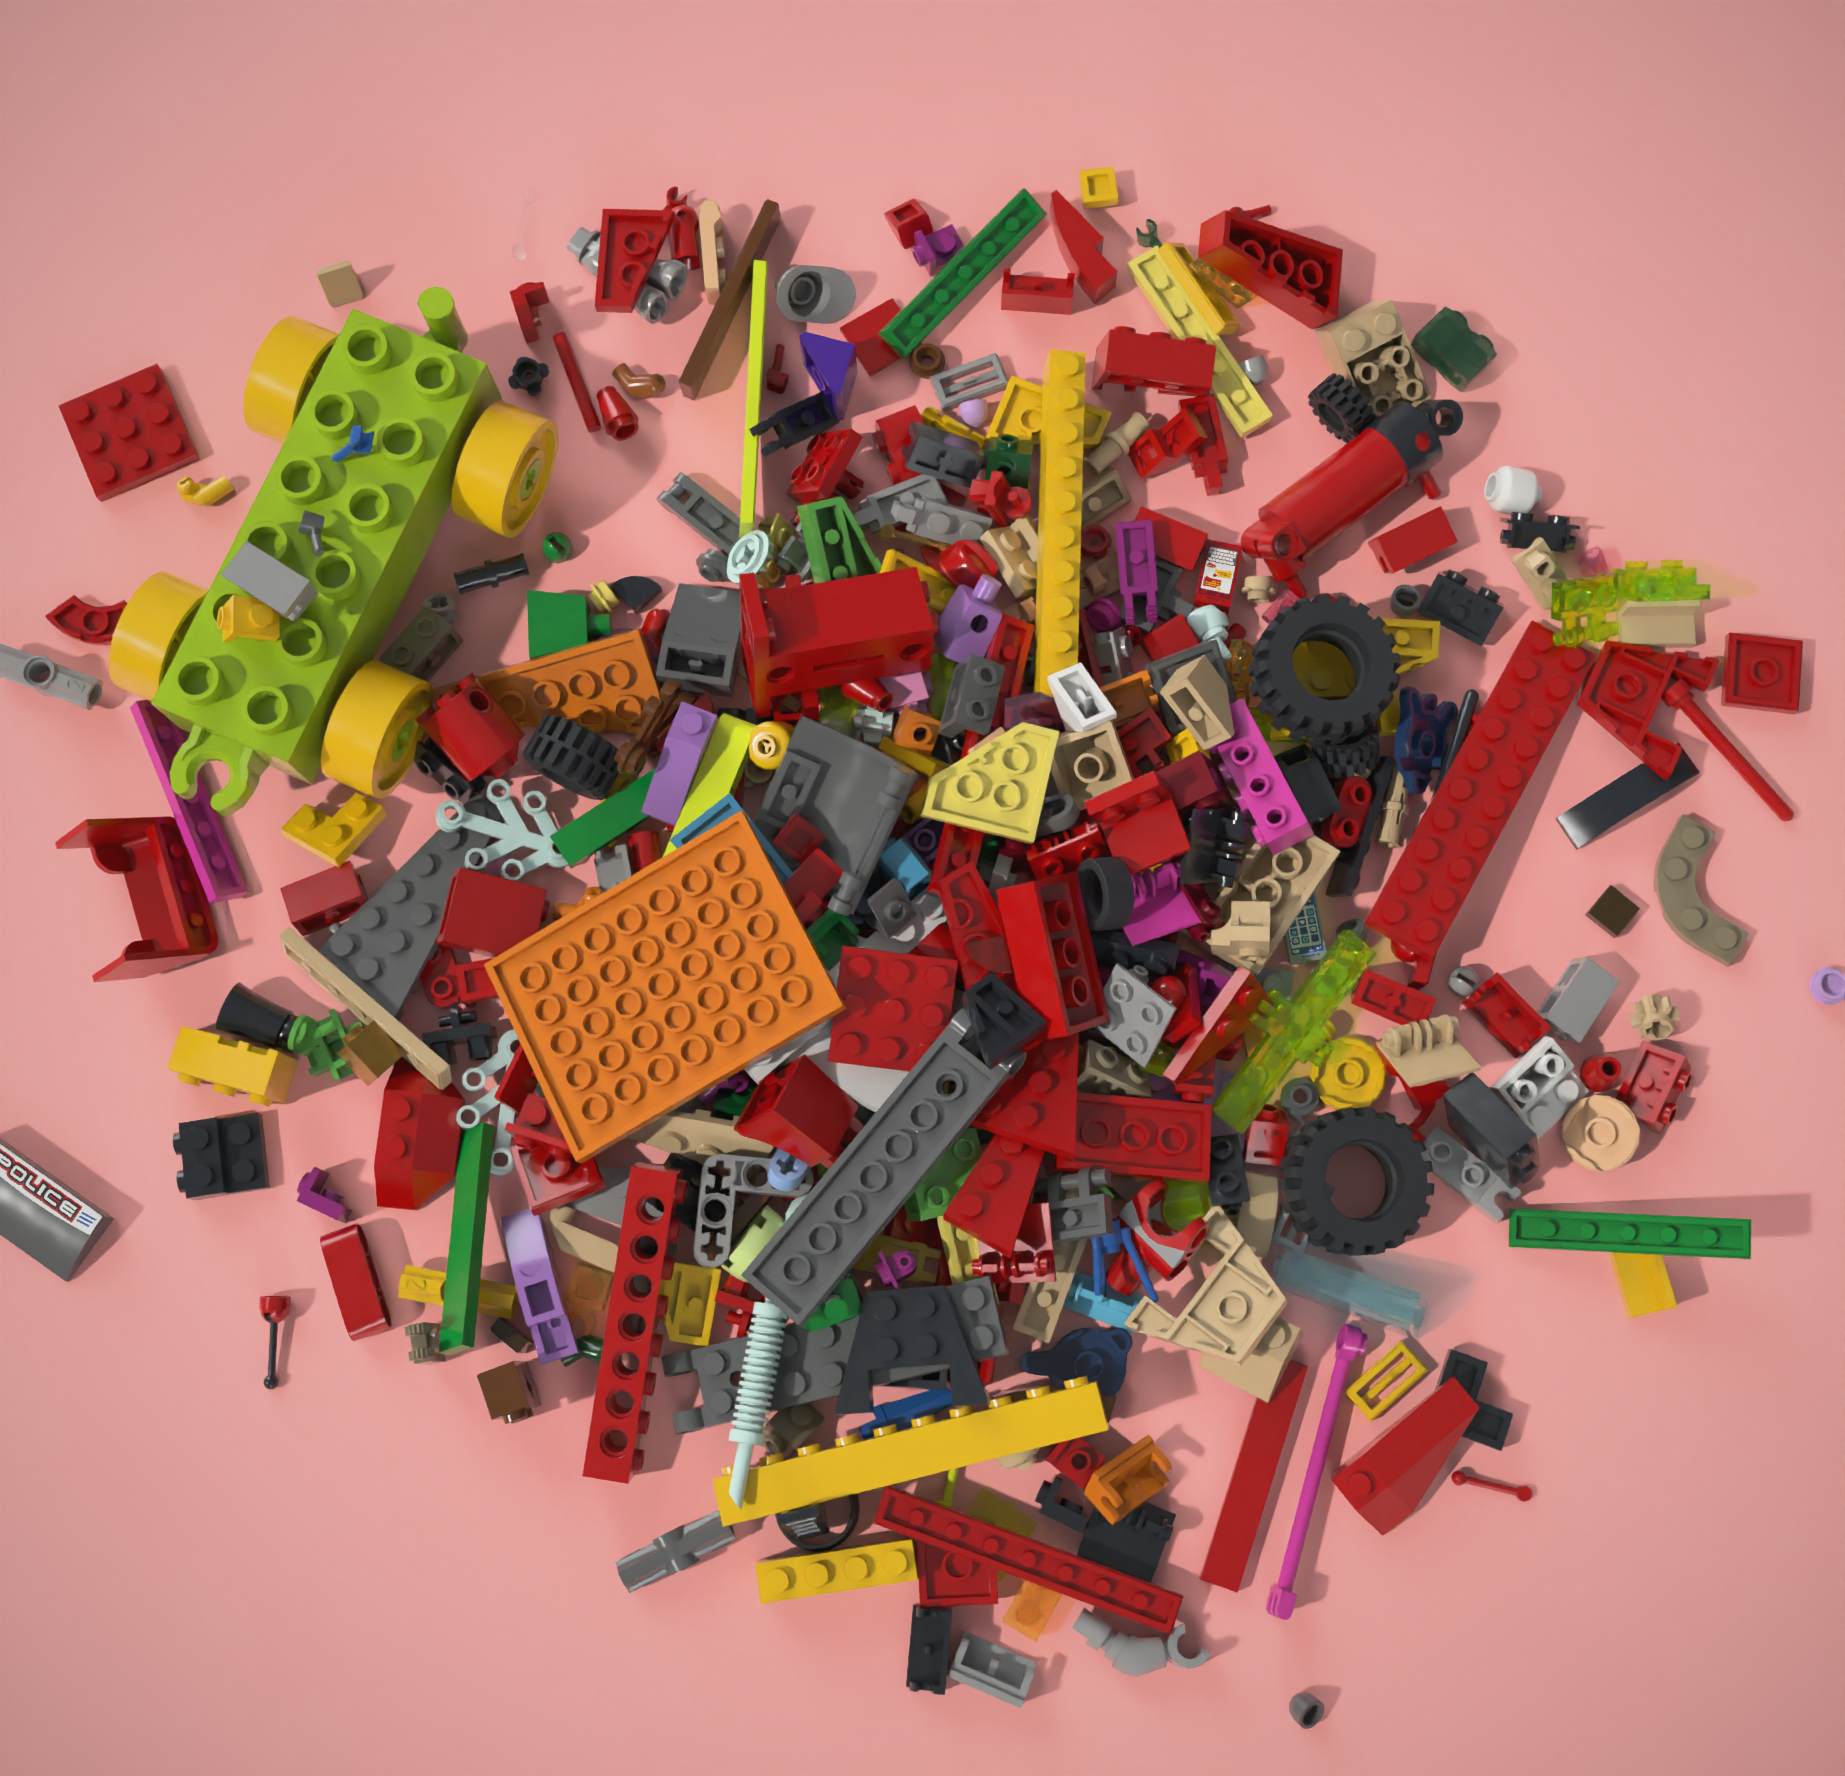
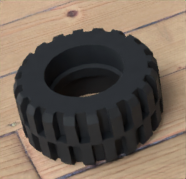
M1318 594L1312 601L1304 597L1295 601L1292 607L1286 606L1281 610L1255 644L1252 651L1254 658L1249 664L1248 673L1249 676L1254 677V681L1250 685L1252 696H1260L1261 702L1257 708L1262 716L1269 713L1274 718L1270 725L1277 731H1280L1282 727L1290 731L1288 738L1299 742L1303 736L1308 737L1309 745L1318 746L1325 740H1328L1331 745L1342 743L1347 737L1353 739L1361 734L1382 715V712L1392 702L1394 698L1393 692L1398 688L1401 677L1398 673H1395L1401 666L1400 654L1392 653V648L1397 643L1392 633L1386 635L1382 630L1386 623L1380 616L1374 620L1367 614L1370 608L1361 602L1357 607L1350 605V598L1341 595L1335 601H1330L1329 594ZM1309 641L1325 642L1335 646L1346 655L1355 674V687L1347 698L1342 700L1322 699L1311 694L1301 685L1295 675L1292 662L1294 650L1301 643Z
M1350 1107L1317 1116L1316 1120L1303 1125L1299 1129L1300 1134L1297 1137H1292L1286 1146L1289 1150L1288 1156L1281 1157L1279 1169L1284 1170V1178L1278 1180V1191H1284L1286 1201L1281 1202L1285 1213H1291L1295 1220L1291 1224L1298 1233H1306L1308 1235V1242L1316 1247L1322 1246L1326 1248V1252L1348 1256L1385 1253L1386 1249L1397 1248L1405 1243L1406 1236L1414 1235L1421 1227L1417 1222L1419 1218L1427 1217L1431 1206L1425 1203L1426 1196L1434 1195L1435 1183H1428L1427 1173L1434 1172L1432 1162L1423 1160L1421 1153L1427 1149L1421 1139L1414 1141L1410 1135L1414 1130L1406 1123L1398 1124L1395 1122L1396 1116L1386 1111L1375 1112V1109L1370 1107ZM1349 1145L1362 1146L1370 1151L1381 1164L1385 1175L1386 1186L1383 1200L1372 1215L1364 1218H1350L1343 1215L1332 1204L1326 1191L1325 1172L1327 1164L1338 1149Z

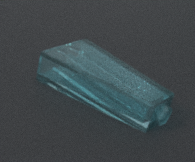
M1288 1247L1284 1256L1278 1255L1272 1270V1277L1276 1278L1275 1284L1283 1291L1408 1338L1417 1339L1428 1306L1427 1301L1419 1292Z

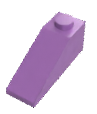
M681 702L667 734L641 811L642 814L676 826L718 723L717 715Z

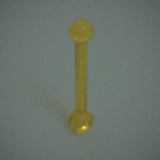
M891 524L883 525L879 531L880 536L885 540L895 537L936 547L940 552L951 546L948 542L944 543L897 531Z

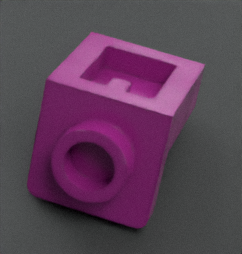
M950 224L927 236H924L921 230L915 232V246L911 247V251L919 267L925 266L931 277L937 274L964 245L953 224Z
M313 1167L311 1173L306 1172L300 1180L297 1188L299 1196L296 1201L335 1220L346 1223L352 1209L342 1205L345 1197L325 1188L320 1195L319 1193L329 1173Z

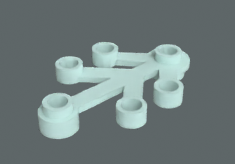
M501 779L493 780L488 785L487 797L496 804L506 824L466 812L464 806L454 800L444 801L437 808L435 815L436 824L445 832L453 833L464 827L502 839L484 849H470L464 861L466 868L469 870L481 872L487 864L523 846L537 850V852L521 861L509 859L504 862L501 868L502 878L519 882L523 875L545 864L555 868L568 866L562 854H557L553 851L552 845L554 842L550 836L557 832V829L545 809V796L539 791L528 792L524 797L522 805L526 813L533 815L542 835L527 830L509 797L510 787L508 783ZM496 786L502 787L505 790V795L502 797L494 796L491 791L492 788ZM530 798H537L541 802V806L539 808H531L527 801ZM447 809H454L457 811L458 817L454 820H449L445 817L444 812ZM472 855H480L483 858V863L479 866L472 865L469 861ZM508 866H515L519 870V875L510 877L506 874L505 869Z
M514 1029L507 1031L500 1038L498 1053L479 1067L470 1068L463 1074L462 1084L467 1090L478 1091L484 1086L487 1077L506 1066V1073L515 1055L511 1051L510 1045L513 1041H519ZM477 1073L481 1078L480 1084L478 1086H470L467 1083L468 1074ZM538 1082L537 1094L539 1097L546 1098ZM499 1085L474 1104L466 1105L459 1109L456 1114V1121L460 1127L464 1129L473 1128L478 1124L480 1117L500 1103L494 1097ZM502 1103L500 1104L495 1144L492 1148L490 1174L495 1176H503L509 1173L515 1165L509 1149L511 1135L504 1130L507 1122L514 1123L515 1112ZM470 1110L475 1114V1120L472 1124H465L461 1120V1113L463 1111ZM503 1153L506 1155L507 1164L504 1167H498L494 1164L493 1158L495 1154Z

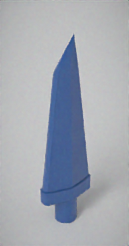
M928 1390L887 1404L875 1406L873 1414L876 1419L858 1426L862 1438L874 1437L873 1429L896 1424L897 1431L911 1428L912 1419L932 1414L936 1415L952 1405L951 1391Z

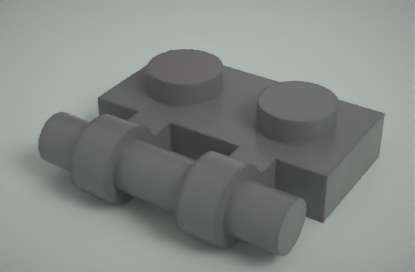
M1094 1167L1081 1168L1078 1173L1065 1175L1063 1172L1050 1173L1048 1178L1036 1180L1035 1187L1037 1193H1048V1202L1046 1203H1050L1053 1244L1114 1235L1111 1196L1097 1194L1096 1192L1099 1185L1111 1182V1173L1108 1168L1096 1170ZM1079 1188L1078 1198H1065L1068 1190Z

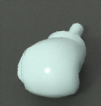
M1206 605L1192 611L1187 618V623L1193 633L1196 634L1201 642L1217 639L1223 659L1229 660L1232 654L1223 642L1228 637V632L1225 628L1230 624L1227 614L1221 612L1214 605Z

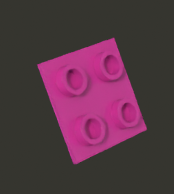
M1166 861L1164 865L1155 867L1153 872L1149 868L1143 871V875L1138 873L1131 876L1134 886L1133 913L1128 924L1122 928L1132 946L1201 923L1177 882V878L1181 877L1180 864L1178 862Z

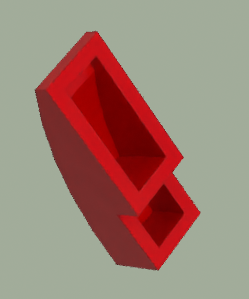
M1056 189L1051 193L1050 215L1059 250L1069 271L1075 273L1074 279L1080 288L1096 304L1116 287L1118 271L1101 255L1104 237Z

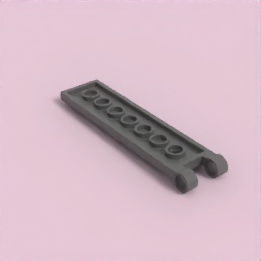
M965 1007L956 1013L936 1041L742 1273L741 1276L798 1326L803 1328L1004 1082L1015 1075L1024 1064L1027 1054L1019 1049L990 1070L963 1048V1043L968 1042L975 1035ZM948 1081H954L957 1085L956 1091L949 1095L943 1092L944 1084Z
M985 1276L946 1286L975 1361L980 1362L1009 1355L992 1277ZM860 1315L812 1332L797 1324L781 1328V1331L785 1332L784 1336H780V1339H783V1344H778L782 1349L781 1352L777 1351L780 1359L775 1360V1362L779 1363V1366L774 1367L777 1375H773L772 1378L776 1379V1382L771 1383L774 1391H770L769 1394H772L773 1398L768 1399V1402H771V1407H767L766 1410L772 1413L839 1396ZM745 1336L661 1357L665 1377L679 1376L697 1371L704 1407L672 1414L676 1435L731 1423L732 1420L736 1421L737 1417H733V1413H738V1409L734 1408L735 1405L740 1403L736 1401V1397H741V1394L737 1392L743 1386L736 1387L732 1383V1376L738 1371L745 1373L746 1370L742 1369V1365H747V1362L743 1360L744 1357L749 1355L745 1353V1350L750 1349V1346L746 1344L747 1341H751V1338ZM950 1365L873 1370V1388L950 1369Z

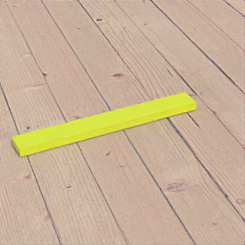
M754 260L740 538L754 531L759 436L753 437L749 429L760 423L768 264H766V261Z

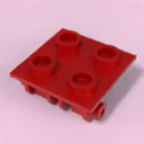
M1088 821L1070 829L1073 839H1070L1066 830L1063 831L1066 842L1061 844L1056 834L1052 837L1056 845L1054 847L1049 838L1032 844V849L1027 850L1026 854L1037 880L1077 871L1080 863L1087 858L1111 857L1096 821L1088 824Z
M1028 1203L1011 1259L977 1239L979 1259H973L972 1272L974 1275H979L980 1278L991 1276L993 1283L1056 1282L1050 1203Z

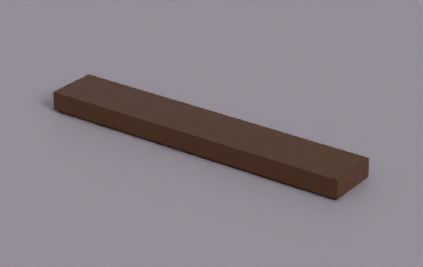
M767 199L754 222L679 379L683 397L695 401L752 282L754 260L762 261L781 221L779 203Z

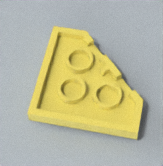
M1022 722L942 770L928 781L920 816L1029 844L1034 843L1059 731Z

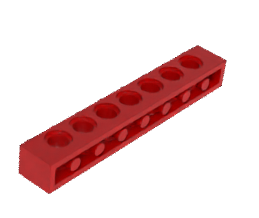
M640 1162L632 1165L630 1169L583 1477L629 1484L635 1473H641L645 1450L639 1449L641 1434L647 1435L651 1418V1411H645L647 1396H653L657 1380V1373L651 1372L653 1357L659 1358L663 1341V1334H657L659 1319H665L669 1303V1296L663 1295L665 1280L671 1281L675 1265V1257H669L671 1241H678L681 1227V1219L675 1218L677 1203L683 1204L687 1189V1180H681L682 1169ZM655 1197L663 1203L664 1213L662 1216L655 1217L648 1213L646 1210L648 1198ZM650 1236L656 1240L658 1244L656 1254L648 1255L641 1250V1237ZM636 1275L647 1276L652 1283L651 1292H639L634 1286V1277ZM636 1313L644 1318L646 1322L644 1331H635L629 1326V1314ZM622 1353H634L639 1359V1368L635 1370L626 1368L622 1363ZM616 1392H628L633 1398V1407L624 1408L620 1406L616 1401ZM616 1429L624 1432L628 1441L627 1445H615L610 1439V1431Z

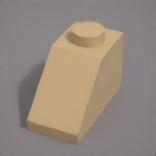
M1203 655L1178 668L1160 693L1203 750H1206L1231 738L1234 735L1227 684L1207 657Z

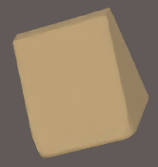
M350 260L316 270L319 282L332 308L364 298L358 275Z

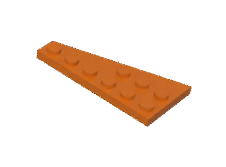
M641 628L476 675L479 681L521 729H525V727H538L543 716L549 714L572 720L593 732L610 730L638 733L646 717L641 715L645 702L651 695L660 699L659 693L661 691ZM461 680L434 687V703L450 689H453L457 694L459 690L455 685ZM672 722L660 734H664L671 727Z

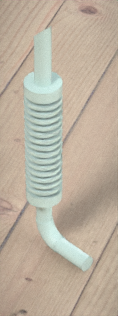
M766 1297L764 1303L754 1302L752 1314L756 1315V1318H751L754 1326L751 1325L749 1330L753 1331V1334H748V1338H751V1341H747L746 1345L750 1346V1349H746L745 1353L749 1355L744 1357L743 1360L747 1362V1365H742V1369L746 1371L741 1373L740 1376L744 1378V1381H739V1385L743 1387L738 1389L737 1392L741 1394V1397H736V1401L740 1403L735 1405L734 1408L738 1409V1413H733V1417H737L736 1421L732 1420V1425H735V1429L731 1428L729 1434V1441L738 1442L729 1493L740 1509H742L753 1446L764 1447L766 1435L762 1434V1430H767V1427L763 1426L764 1422L768 1423L769 1420L765 1418V1414H770V1411L766 1409L771 1407V1402H768V1399L773 1398V1395L769 1394L770 1391H774L771 1383L776 1382V1379L772 1378V1376L777 1375L774 1367H778L779 1363L775 1362V1360L780 1359L777 1351L781 1352L782 1349L778 1344H783V1339H780V1336H784L785 1333L781 1331V1328H786L783 1320H787L788 1317Z

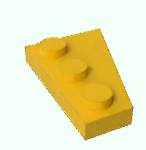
M1011 375L985 437L986 444L990 443V437L1009 434L1018 437L1019 440L1033 441V446H1041L1042 386ZM1085 402L1083 448L1096 449L1102 441L1112 412Z

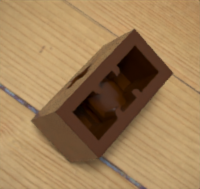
M511 1361L477 1374L491 1420L503 1419L504 1424H514L533 1417L532 1409L542 1405L527 1361Z

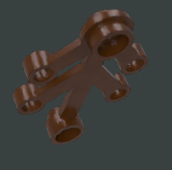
M669 678L661 688L659 693L660 699L651 695L645 702L641 715L646 717L635 738L630 743L623 742L619 747L614 759L618 763L617 771L622 774L628 773L635 778L638 777L646 764V757L654 760L659 755L654 745L659 739L657 736L674 720L681 702L693 705L699 697L686 690L680 692L682 685Z

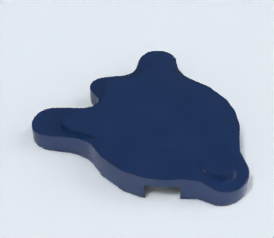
M1405 686L1400 690L1399 694L1401 711L1395 733L1394 755L1407 791L1411 794H1422L1433 779L1430 776L1433 769L1440 770L1447 750L1449 729L1457 718L1458 708L1452 701H1443L1437 706L1438 698L1435 694L1424 693L1420 695L1415 687Z
M1080 1328L1062 1337L1048 1351L1025 1353L1021 1358V1367L1028 1374L1049 1377L1051 1385H1065L1064 1381L1087 1376L1089 1383L1098 1382L1100 1391L1115 1395L1124 1383L1127 1354L1132 1347V1337L1124 1329L1106 1331L1095 1328Z

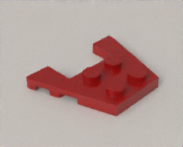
M1606 640L1576 705L1656 774L1667 780L1674 770L1683 747L1651 733L1647 729L1670 677L1676 680L1683 677L1691 687L1705 692L1711 683L1720 660L1708 656L1704 660L1688 657V653L1677 651L1673 655L1654 652L1652 647Z

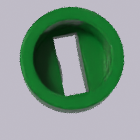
M552 532L543 540L542 549L549 561L563 563L572 555L573 547L565 534ZM556 540L564 550L559 553L551 542Z

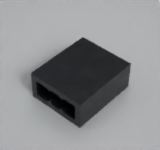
M1474 1072L1469 1073L1443 1094L1448 1126L1510 1189L1520 1182L1522 1184L1529 1182L1537 1174L1540 1166L1537 1134Z

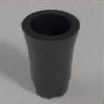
M238 982L231 989L220 1009L216 1021V1030L236 1034L273 1049L280 1048L285 1052L293 1054L294 1051L288 1048V1039L292 1026L299 1016L294 1015L293 1011L271 1002L241 982Z

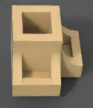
M1232 901L1231 917L1228 923L1220 929L1211 930L1212 955H1238V959L1243 961H1258L1262 959V956H1269L1270 902Z

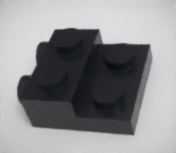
M253 1113L222 1119L214 1117L178 1123L179 1132L173 1134V1148L176 1155H182L183 1170L177 1171L176 1181L179 1192L185 1193L186 1199L196 1201L270 1189L262 1114Z

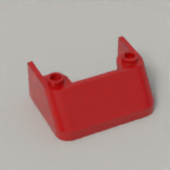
M174 817L86 819L55 842L57 849L90 848L93 860L100 870L107 874H124L142 940L133 941L125 946L119 958L92 975L94 983L145 978L202 959L216 950L219 940L207 896Z

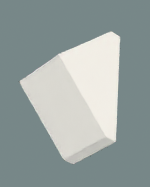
M1082 663L1047 676L1049 687L1066 731L1084 732L1117 718V712Z

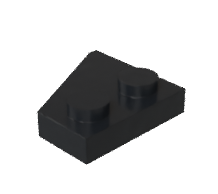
M993 972L964 991L962 1002L986 1066L990 1070L1045 1030L1047 1021Z

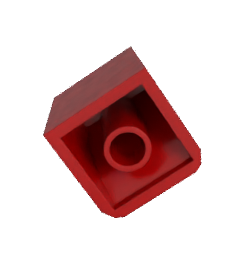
M804 1054L772 1072L756 1087L734 1126V1131L740 1136L755 1139L779 1148L810 1167L821 1163L829 1169L845 1150L839 1144L842 1140L849 1145L863 1129L864 1125L854 1116L859 1106Z

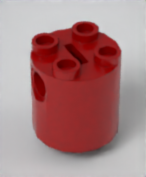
M471 672L455 685L459 690L457 694L453 689H450L435 702L439 708L437 711L430 706L415 721L468 782H471L480 774L482 776H493L497 779L518 761L519 741L526 734Z

